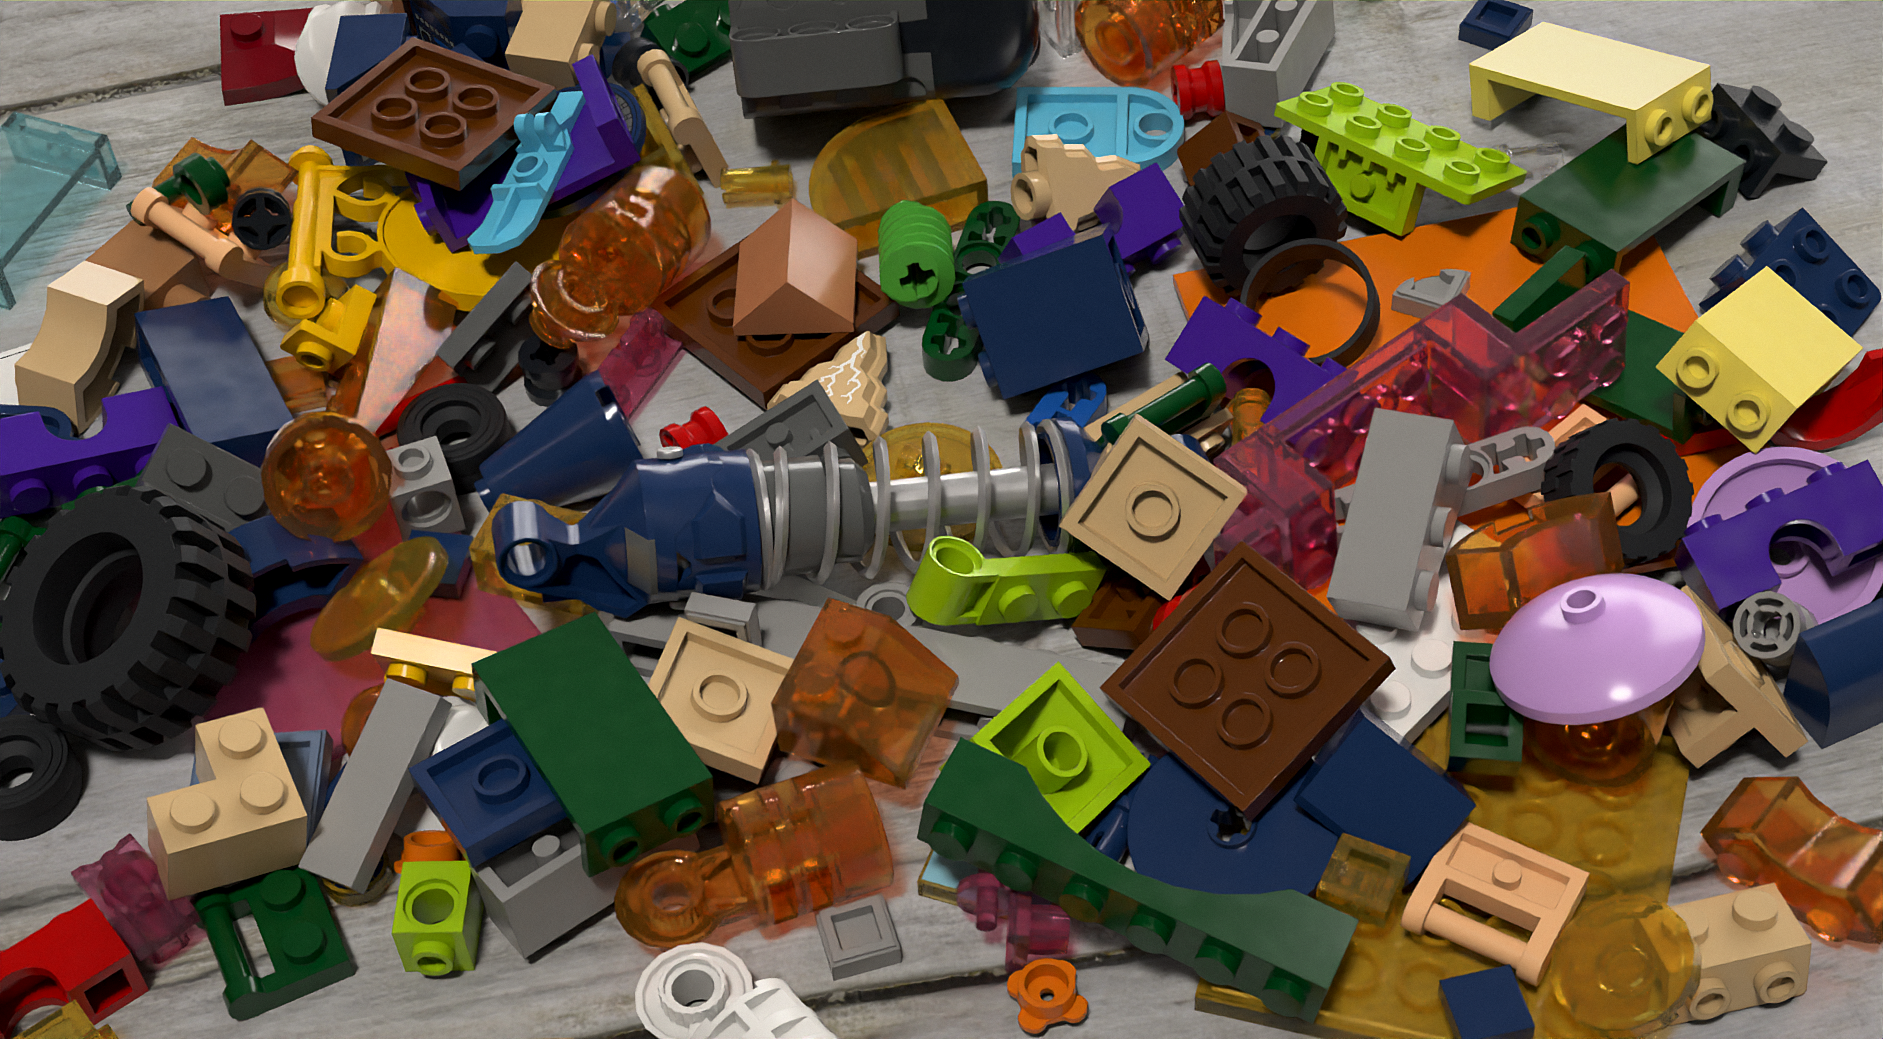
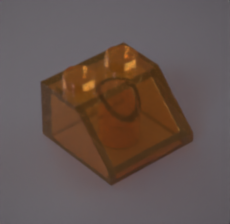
M828 597L771 701L779 748L787 753L906 790L959 685V677L891 616Z

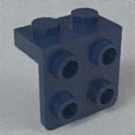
M1802 207L1775 226L1766 220L1753 229L1740 243L1745 250L1743 255L1740 257L1738 254H1735L1710 276L1709 279L1715 286L1698 305L1707 312L1768 266L1851 337L1881 301V293L1878 287Z

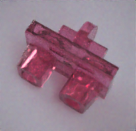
M131 833L120 839L112 850L105 852L100 860L92 864L81 865L70 872L76 885L88 899L92 898L113 929L140 962L149 957L154 964H161L188 945L190 939L186 930L201 921L196 909L186 897L168 901L158 874L157 865Z
M978 868L977 874L966 876L959 881L956 889V902L958 907L964 912L976 916L975 927L980 931L990 932L995 930L997 927V917L1007 915L1005 971L1015 972L1022 970L1027 965L1028 954H1067L1070 916L1060 906L1031 904L1032 891L1021 892L1010 889L999 882L993 874Z

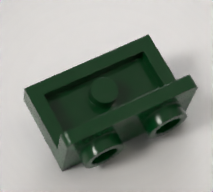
M685 0L673 8L669 4L661 5L644 18L642 22L644 28L640 37L649 38L663 49L667 55H671L687 68L690 79L731 55L729 40L731 23L728 0Z

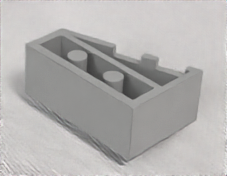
M1224 0L1225 24L1223 25L1221 67L1226 110L1261 123L1264 128H1282L1285 121L1274 116L1276 104L1297 97L1302 93L1335 34L1333 0Z
M1380 408L1374 409L1326 598L1340 618L1418 632L1424 612H1431L1433 610L1439 587L1438 572L1445 551L1451 541L1454 525L1474 470V464L1470 458V448L1464 444L1454 420Z
M567 816L472 868L470 864L469 867L491 921L525 959L700 848L696 833L685 838H676L639 855L634 861L625 866L612 867L589 878L582 868L579 833Z

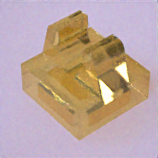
M1342 833L1316 888V900L1356 919L1385 928L1409 874L1411 856Z

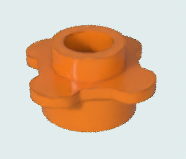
M417 831L404 837V850L401 851L402 860L394 862V871L401 874L403 862L467 860L446 831Z
M1041 958L1030 962L1022 970L1015 971L1010 975L1007 981V991L1010 996L1018 1001L1021 1010L1018 1014V1024L1024 1031L1037 1034L1044 1031L1047 1025L1064 1020L1069 1023H1078L1084 1019L1088 1011V1003L1083 996L1077 993L1075 982L1076 969L1071 963L1064 960ZM1043 994L1054 995L1053 999L1049 1001L1041 999L1040 996Z

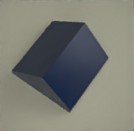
M1361 705L1322 746L1293 799L1295 803L1403 888L1413 882L1476 807L1475 802L1461 782L1364 705Z

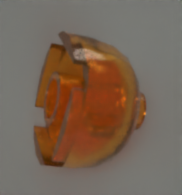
M331 410L304 413L285 423L268 442L260 468L263 497L277 523L296 537L310 541L311 539L308 534L332 539L333 542L347 541L370 529L384 513L390 499L389 491L393 475L392 462L377 434L355 417Z

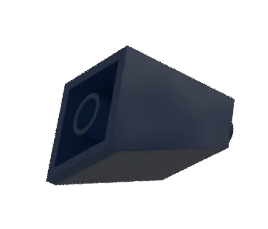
M1110 222L972 274L962 283L965 293L957 296L959 308L969 330L978 328L986 350L978 353L984 378L990 388L999 386L1003 400L1144 352L1149 337Z

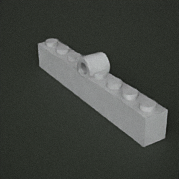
M882 582L867 588L858 597L855 612H841L806 605L794 599L781 600L751 593H745L742 600H740L756 604L763 643L762 648L806 663L801 680L792 699V702L800 709L809 710L808 703L822 701L829 707L843 705L848 697L862 695L866 722L955 741H959L960 737L970 740L1059 661L1125 736L1133 742L1138 725L1109 701L1099 688L1121 665L1112 662L1098 663L1063 656L1046 649L1033 650L998 643L986 637H967L932 630L924 626L923 619L917 616L908 606L906 594L909 586L905 584ZM669 602L651 603L627 618L614 615L608 630L639 674L651 678L678 617L686 619L684 609H672Z

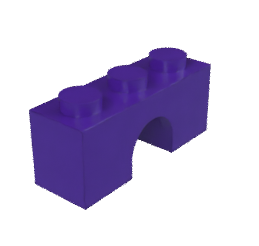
M1157 162L1108 187L1093 208L1102 224L1110 222L1129 277L1136 271L1133 265L1148 257L1153 264L1159 263L1173 255L1183 246L1180 238L1184 231L1182 229L1183 224L1179 219V209L1184 204ZM1060 212L1012 237L997 260L1001 264L1076 235V233L1071 229Z
M1203 296L1165 360L1186 374L1206 362L1213 364L1225 380L1227 387L1225 397L1235 402L1238 401L1244 389L1254 377L1271 371L1275 380V392L1270 405L1260 421L1309 453L1333 463L1373 400L1354 388L1360 376L1329 357L1325 359L1320 367L1304 357L1310 345L1279 326L1273 336L1256 327L1263 316L1236 299L1230 297L1224 307Z
M163 386L101 398L103 429L98 434L83 440H65L54 436L44 426L39 411L1 418L0 519L61 506L75 500L80 493L97 486L110 487L136 477L145 468L167 424L171 423L179 427Z
M1868 459L1848 468L1845 467L1843 462L1827 465L1810 475L1806 479L1808 485L1787 494H1784L1782 488H1775L1750 500L1745 505L1747 511L1726 520H1723L1720 514H1714L1690 525L1684 531L1685 537L1681 539L1674 556V561L1687 586L1724 622H1728L1734 619L1737 609L1745 599L1759 592H1778L1782 582L1769 557V548L1776 543L1799 541L1811 546L1821 555L1832 577L1882 556L1883 486Z

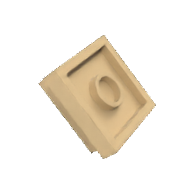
M1136 413L1115 444L1108 443L1092 471L1091 478L1060 520L1059 527L1170 601L1247 495V488Z
M1687 585L1682 587L1680 590L1691 598L1700 612L1705 630L1704 651L1690 676L1673 692L1656 702L1681 753L1694 766L1700 768L1717 754L1731 747L1736 740L1755 727L1787 758L1809 741L1766 664L1762 660L1750 656L1740 648L1734 637L1733 630Z
M678 617L648 687L703 764L759 784L761 776H765L773 758L784 719L801 680L806 663Z

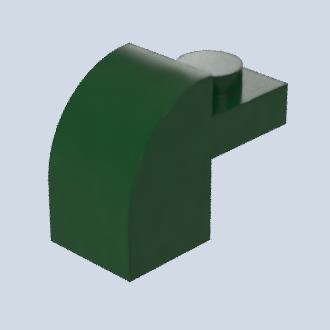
M1453 641L1449 709L1446 726V772L1518 777L1522 763L1524 715L1509 707L1497 693L1489 667L1493 644Z

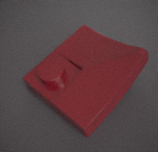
M313 8L220 15L221 88L225 106L264 101L305 88L297 74L294 55L299 37Z

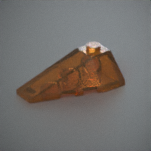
M394 267L373 292L377 297L355 356L334 373H329L328 385L337 389L335 395H332L326 404V415L332 417L333 420L324 435L321 477L329 481H333L368 442L436 358L437 355L434 352L457 327V325L453 324L458 302L442 290L397 267Z

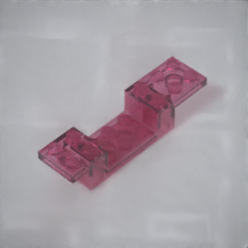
M1610 269L1516 334L1466 295L1460 293L1214 458L1213 462L1216 468L1247 489V495L1221 529V535L1213 539L1215 566L1243 540L1306 591L1323 585L1332 575L1338 553L1335 490L1358 475L1375 408L1454 420L1465 445L1515 428L1526 426L1541 428L1552 419H1560L1567 415L1578 401L1598 387H1606L1613 383L1625 369L1630 282L1613 269Z

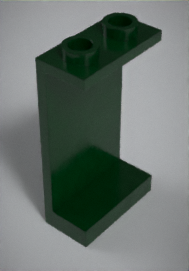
M1626 123L1520 195L1510 243L1544 263L1550 260L1565 245L1586 253V288L1607 299L1614 294L1622 256L1695 204L1718 217L1732 209L1746 161L1691 131L1637 165L1628 162Z
M1565 245L1492 312L1493 359L1623 418L1637 419L1640 424L1645 426L1650 424L1660 430L1659 434L1683 445L1702 425L1708 426L1715 421L1708 412L1656 368L1657 364L1684 333L1587 292L1586 253Z
M595 611L471 663L477 709L488 725L503 718L579 833L582 868L589 878L612 867L625 866L634 861L639 855L673 839L688 837L696 833L702 826L715 821L713 776Z

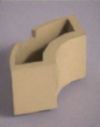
M83 261L47 286L46 310L40 331L29 350L14 364L18 404L56 408L68 416L74 434L80 435L102 412L101 398L114 396L121 384L111 379L119 364L125 346L132 349L136 347L137 336L134 313L142 312L144 308V279Z

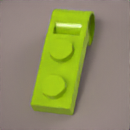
M939 536L930 542L907 591L906 601L910 609L921 619L941 626L973 623L978 626L1078 617L1082 610L1090 605L1092 596L1096 592L1107 568L1095 551L985 559L981 552L969 542L953 536Z

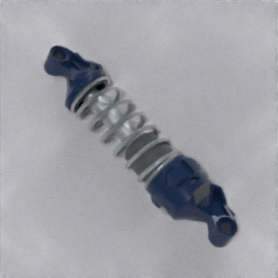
M1071 416L1043 419L1037 426L1036 431L1032 424L1024 421L1019 428L1018 436L1021 467L990 470V456L986 433L982 428L976 426L970 434L973 472L940 475L937 439L934 434L927 431L922 437L925 476L890 480L887 442L881 436H878L873 442V458L877 481L869 482L866 471L851 458L838 459L837 446L831 441H828L823 448L824 460L818 455L787 458V451L781 446L774 451V459L760 460L759 455L752 449H748L746 452L745 449L724 451L720 446L709 443L696 444L685 449L681 447H664L656 451L657 458L633 460L615 487L575 525L566 524L550 515L541 505L531 501H516L502 507L494 516L491 527L496 564L500 576L507 583L530 592L541 593L543 603L576 599L599 611L627 618L651 603L669 602L672 609H685L692 592L740 601L745 593L759 592L760 589L763 591L773 590L781 576L805 574L815 585H823L832 572L834 565L838 563L850 562L861 577L873 579L884 563L889 535L899 559L907 569L916 574L930 542L939 535L953 536L950 525L976 523L973 546L981 554L984 551L989 532L996 549L1004 557L1026 556L1033 547L1037 530L1051 554L1093 552L1095 550L1059 527V524L1064 514L1091 478L1092 471L1104 449ZM1188 434L1171 435L1172 438L1210 463L1203 447L1196 438ZM1026 518L1020 548L1018 551H1012L1008 547L997 520ZM926 528L921 559L915 561L904 541L902 531ZM876 533L871 564L869 567H866L862 560L873 547L874 535ZM525 542L531 543V544L524 545V546L518 545V544L525 543ZM1096 552V554L1101 559L1103 564H1106L1110 561L1098 552Z

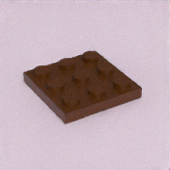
M411 37L311 117L312 135L316 139L338 146L343 150L355 152L385 163L392 168L401 169L434 181L441 186L461 191L519 140L514 130V120L518 114L530 113L535 117L537 113L551 111L557 99L556 87Z
M744 239L647 303L649 317L653 323L765 410L769 401L783 384H788L790 381H799L809 368L815 367L820 363L832 361L838 350L866 331L874 334L900 316L899 304L881 291L879 284L857 269L854 332L734 336L733 318L740 243Z
M1241 540L1099 688L1109 701L1251 822L1396 668L1387 654Z

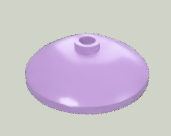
M1769 447L1760 449L1756 454L1752 451L1745 453L1724 464L1704 483L1692 504V515L1686 527L1688 528L1695 522L1714 514H1720L1722 519L1726 520L1747 511L1745 505L1750 500L1766 491L1782 488L1784 494L1804 487L1808 485L1806 479L1814 472L1839 461L1825 454L1798 447ZM1783 541L1769 548V551L1775 548L1783 549L1791 558V563L1787 565H1778L1771 560L1782 582L1777 593L1787 596L1792 601L1808 609L1814 614L1818 624L1871 603L1883 584V555L1832 577L1821 555L1805 543ZM1765 624L1764 629H1763V631H1764V636H1766V632H1765L1766 627H1767L1766 624Z
M1614 573L1588 576L1549 589L1520 608L1497 636L1491 650L1489 667L1499 696L1509 707L1526 717L1537 721L1562 725L1604 722L1647 708L1678 688L1690 676L1701 659L1705 646V630L1696 604L1683 591L1672 585L1635 574Z

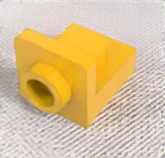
M355 284L338 300L330 298L320 312L316 323L307 319L300 321L283 336L280 348L294 355L297 362L308 369L326 371L330 374L334 373L355 356L377 295Z

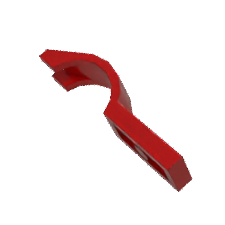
M1883 348L1867 351L1857 369L1839 385L1806 401L1791 415L1770 440L1775 445L1782 447L1824 450L1854 440L1882 423ZM1716 419L1708 426L1702 425L1684 445L1670 439L1677 447L1675 450L1679 456L1742 443Z

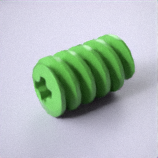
M902 200L892 205L882 216L878 228L881 291L900 305L913 309L930 308L942 302L951 293L956 280L951 226L943 214L933 207L924 206L919 202Z

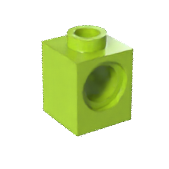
M468 861L403 862L391 934L405 972H419L425 975L439 976L450 971H475L484 902Z

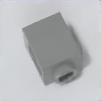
M437 436L375 454L405 547L412 529L441 533H454L466 529L453 480Z

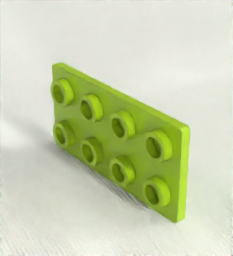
M1333 82L1331 86L1313 92H1302L1297 97L1276 104L1274 116L1319 136L1314 155L1343 199L1342 201L1347 211L1399 236L1413 232L1426 187L1459 203L1471 205L1523 184L1527 175L1525 169L1510 163L1511 159L1507 154L1492 148H1476L1461 141V135L1457 131L1444 126H1428L1412 118L1410 110L1396 104H1380L1364 96L1365 92L1362 88L1350 83Z

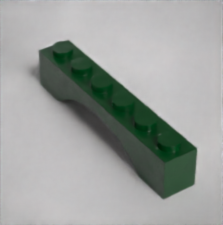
M960 737L923 804L917 839L929 844L940 856L953 861L963 860L993 874L999 882L1010 889L1034 893L1059 905L1065 913L1076 920L1088 923L1096 922L1126 936L1134 946L1152 954L1162 953L1194 968L1199 976L1211 983L1235 987L1260 999L1267 1008L1279 1015L1299 1017L1311 1024L1314 1023L1359 922L1358 919L1293 889L1262 894H1213L1175 887L1134 872L1099 852L1072 830L1042 796L1026 766L963 737Z

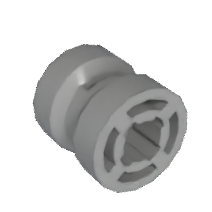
M1767 591L1750 596L1739 606L1733 620V632L1740 648L1750 656L1760 659L1770 666L1789 669L1798 634L1819 624L1814 614L1801 604L1792 601L1783 594ZM1765 624L1767 625L1766 630H1765L1766 636H1764V631H1763Z

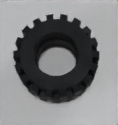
M1270 135L1257 136L1252 143L1247 144L1243 140L1233 144L1232 150L1225 154L1219 152L1210 159L1212 164L1206 169L1200 168L1192 178L1195 182L1194 186L1186 188L1182 196L1185 204L1179 209V219L1183 224L1182 229L1211 281L1218 289L1223 287L1226 294L1234 297L1240 295L1246 278L1253 267L1267 253L1285 243L1306 238H1320L1337 242V240L1345 236L1347 225L1344 220L1348 217L1347 208L1342 201L1343 199L1314 153L1312 154L1309 147L1303 142L1295 143L1292 137L1280 135L1273 141ZM1308 259L1285 267L1268 281L1260 295L1267 293L1270 297L1281 294L1282 290L1289 286L1293 288L1304 283V278L1311 273L1317 274L1325 266L1323 263L1325 259Z

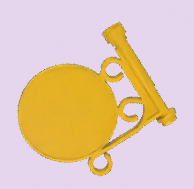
M314 145L303 146L289 157L287 171L289 178L294 184L298 185L297 198L292 210L288 270L284 271L278 278L276 304L279 310L290 318L299 320L310 319L318 315L324 308L326 285L321 276L323 268L330 274L338 277L355 278L366 275L373 269L382 267L397 285L410 294L439 306L471 312L515 261L531 273L538 285L554 299H558L574 289L585 278L592 265L594 230L588 215L583 209L559 218L540 220L536 229L521 245L502 253L474 254L469 244L451 253L439 233L429 236L424 229L414 207L419 201L411 188L406 189L397 196L394 194L391 186H409L404 170L392 168L387 164L333 165L331 157L322 148ZM363 189V196L365 198L375 200H358L349 196V194ZM336 212L358 222L378 221L377 241H374L369 235L362 232L339 231L337 232V252H351L358 255L345 256L332 250L334 213Z

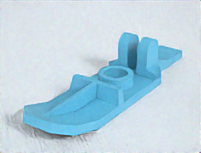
M582 91L560 92L550 112L537 113L535 117L530 113L518 114L515 117L514 130L521 141L515 149L518 154L503 184L492 185L493 203L483 223L467 239L469 247L474 254L502 253L517 247L536 229L575 149L570 133L586 102Z

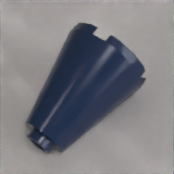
M598 369L590 374H586L479 465V469L483 478L475 481L474 485L490 515L497 513L505 505L516 501H531L541 505L547 511L607 495L615 487L632 461L644 458L638 448L641 444L610 386L605 385L603 375Z

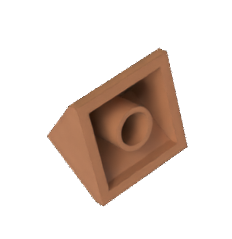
M792 198L740 243L733 318L734 336L854 332L858 261L857 239Z

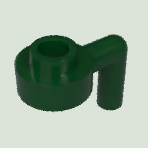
M192 153L173 166V176L154 187L155 190L168 198L169 205L185 196L199 212L208 215L228 202L229 197L226 189L230 187L231 183L225 169L215 158L209 157L205 159L199 153ZM132 201L126 205V209L131 218L137 224H141L142 222L131 215Z

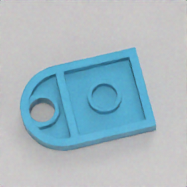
M1017 87L1012 177L1014 178L1016 174L1022 172L1021 151L1024 148L1026 136L1057 134L1063 144H1083L1094 157L1116 155L1140 164L1141 170L1157 162L1163 171L1178 159L1177 149L1184 143L1183 115H1180L1178 106L1171 99L1161 93L1145 88ZM1151 130H1162L1167 133L1159 136H1152L1146 134L1145 132Z

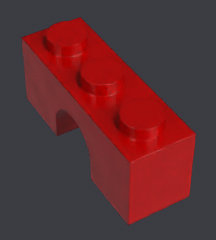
M92 898L70 911L57 915L46 926L10 948L0 951V1039H10L14 1027L26 1014L37 1008L49 1005L63 1006L72 1010L86 1030L149 991L131 952Z

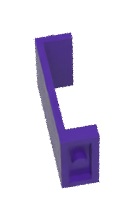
M593 54L572 64L586 102L570 133L575 149L548 205L641 160L616 95ZM520 140L513 144L461 191L441 186L434 181L405 171L409 186L419 201L414 207L424 229L429 236L439 233L451 253L468 245L467 239L483 223L493 203L491 187L493 184H503L518 154L515 149L521 143Z

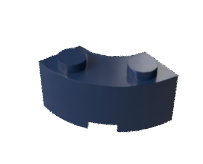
M290 507L278 513L243 524L228 532L242 546L245 560L250 563L255 586L249 589V592L255 594L257 601L256 619L249 620L247 629L252 634L250 646L265 629L288 615L309 608H333L362 564L364 558L334 511Z

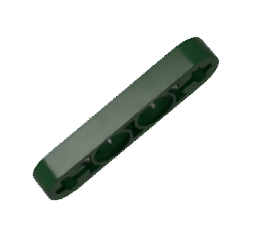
M1003 201L980 203L968 215L954 252L956 277L951 293L942 302L934 305L922 337L923 366L926 373L934 379L943 382L958 381L970 375L979 360L978 353L982 351L984 346L978 328L969 330L963 317L951 313L950 310L959 305L957 296L965 293L962 283L968 276L972 275L965 269L976 263H985L992 267L1000 264L997 259L1012 237L1021 233L1020 217L1009 203ZM993 228H996L993 236L994 243L986 241V234H990ZM950 337L958 339V348H953L951 353L947 354L951 344Z

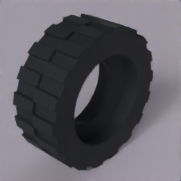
M1618 418L1603 421L1561 442L1553 450L1554 456L1546 462L1543 470L1546 472L1545 480L1541 482V495H1544L1545 502L1543 507L1545 518H1549L1554 529L1552 533L1557 541H1562L1568 548L1567 552L1575 559L1581 558L1586 561L1587 566L1595 569L1606 567L1607 571L1631 568L1670 552L1676 547V541L1685 536L1684 531L1687 529L1688 520L1692 515L1693 482L1689 481L1687 474L1688 466L1684 458L1681 459L1675 449L1677 447L1669 438L1665 439L1659 434L1660 430L1652 425H1642L1639 423V420L1632 418L1618 421ZM1614 463L1623 466L1632 476L1638 487L1642 512L1639 518L1631 525L1619 526L1611 523L1597 503L1593 489V477L1596 471L1604 464Z

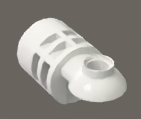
M704 942L678 945L658 955L642 972L635 989L636 1012L646 1030L658 1039H840L836 1034L830 1032L822 1019L799 999L796 992L786 981L779 978L762 979L754 982L755 989H753L752 976L742 959L725 947ZM694 1000H708L706 1003L700 1006H685L687 1003Z

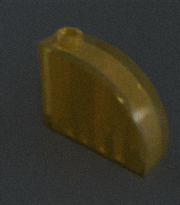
M943 99L915 101L888 108L866 116L847 126L833 137L819 153L809 178L811 210L857 239L858 260L879 254L878 228L881 218L892 205L902 200L919 202L924 206L936 209L945 216L951 226V233L963 230L972 209L980 203L989 201L987 178Z

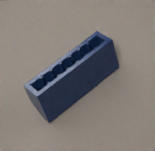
M229 296L134 313L139 363L151 388L163 386L179 428L270 474L274 472L285 461L293 448L297 434V425Z
M1883 598L1798 634L1783 696L1795 718L1821 749L1883 723Z

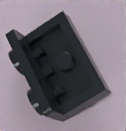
M1717 83L1711 91L1713 94L1711 119L1692 130V132L1746 161L1738 188L1746 197H1759L1775 173L1815 180L1828 162L1812 145L1814 141L1813 135L1801 125L1790 121L1779 110L1782 106L1781 101L1770 91L1759 86L1745 89Z

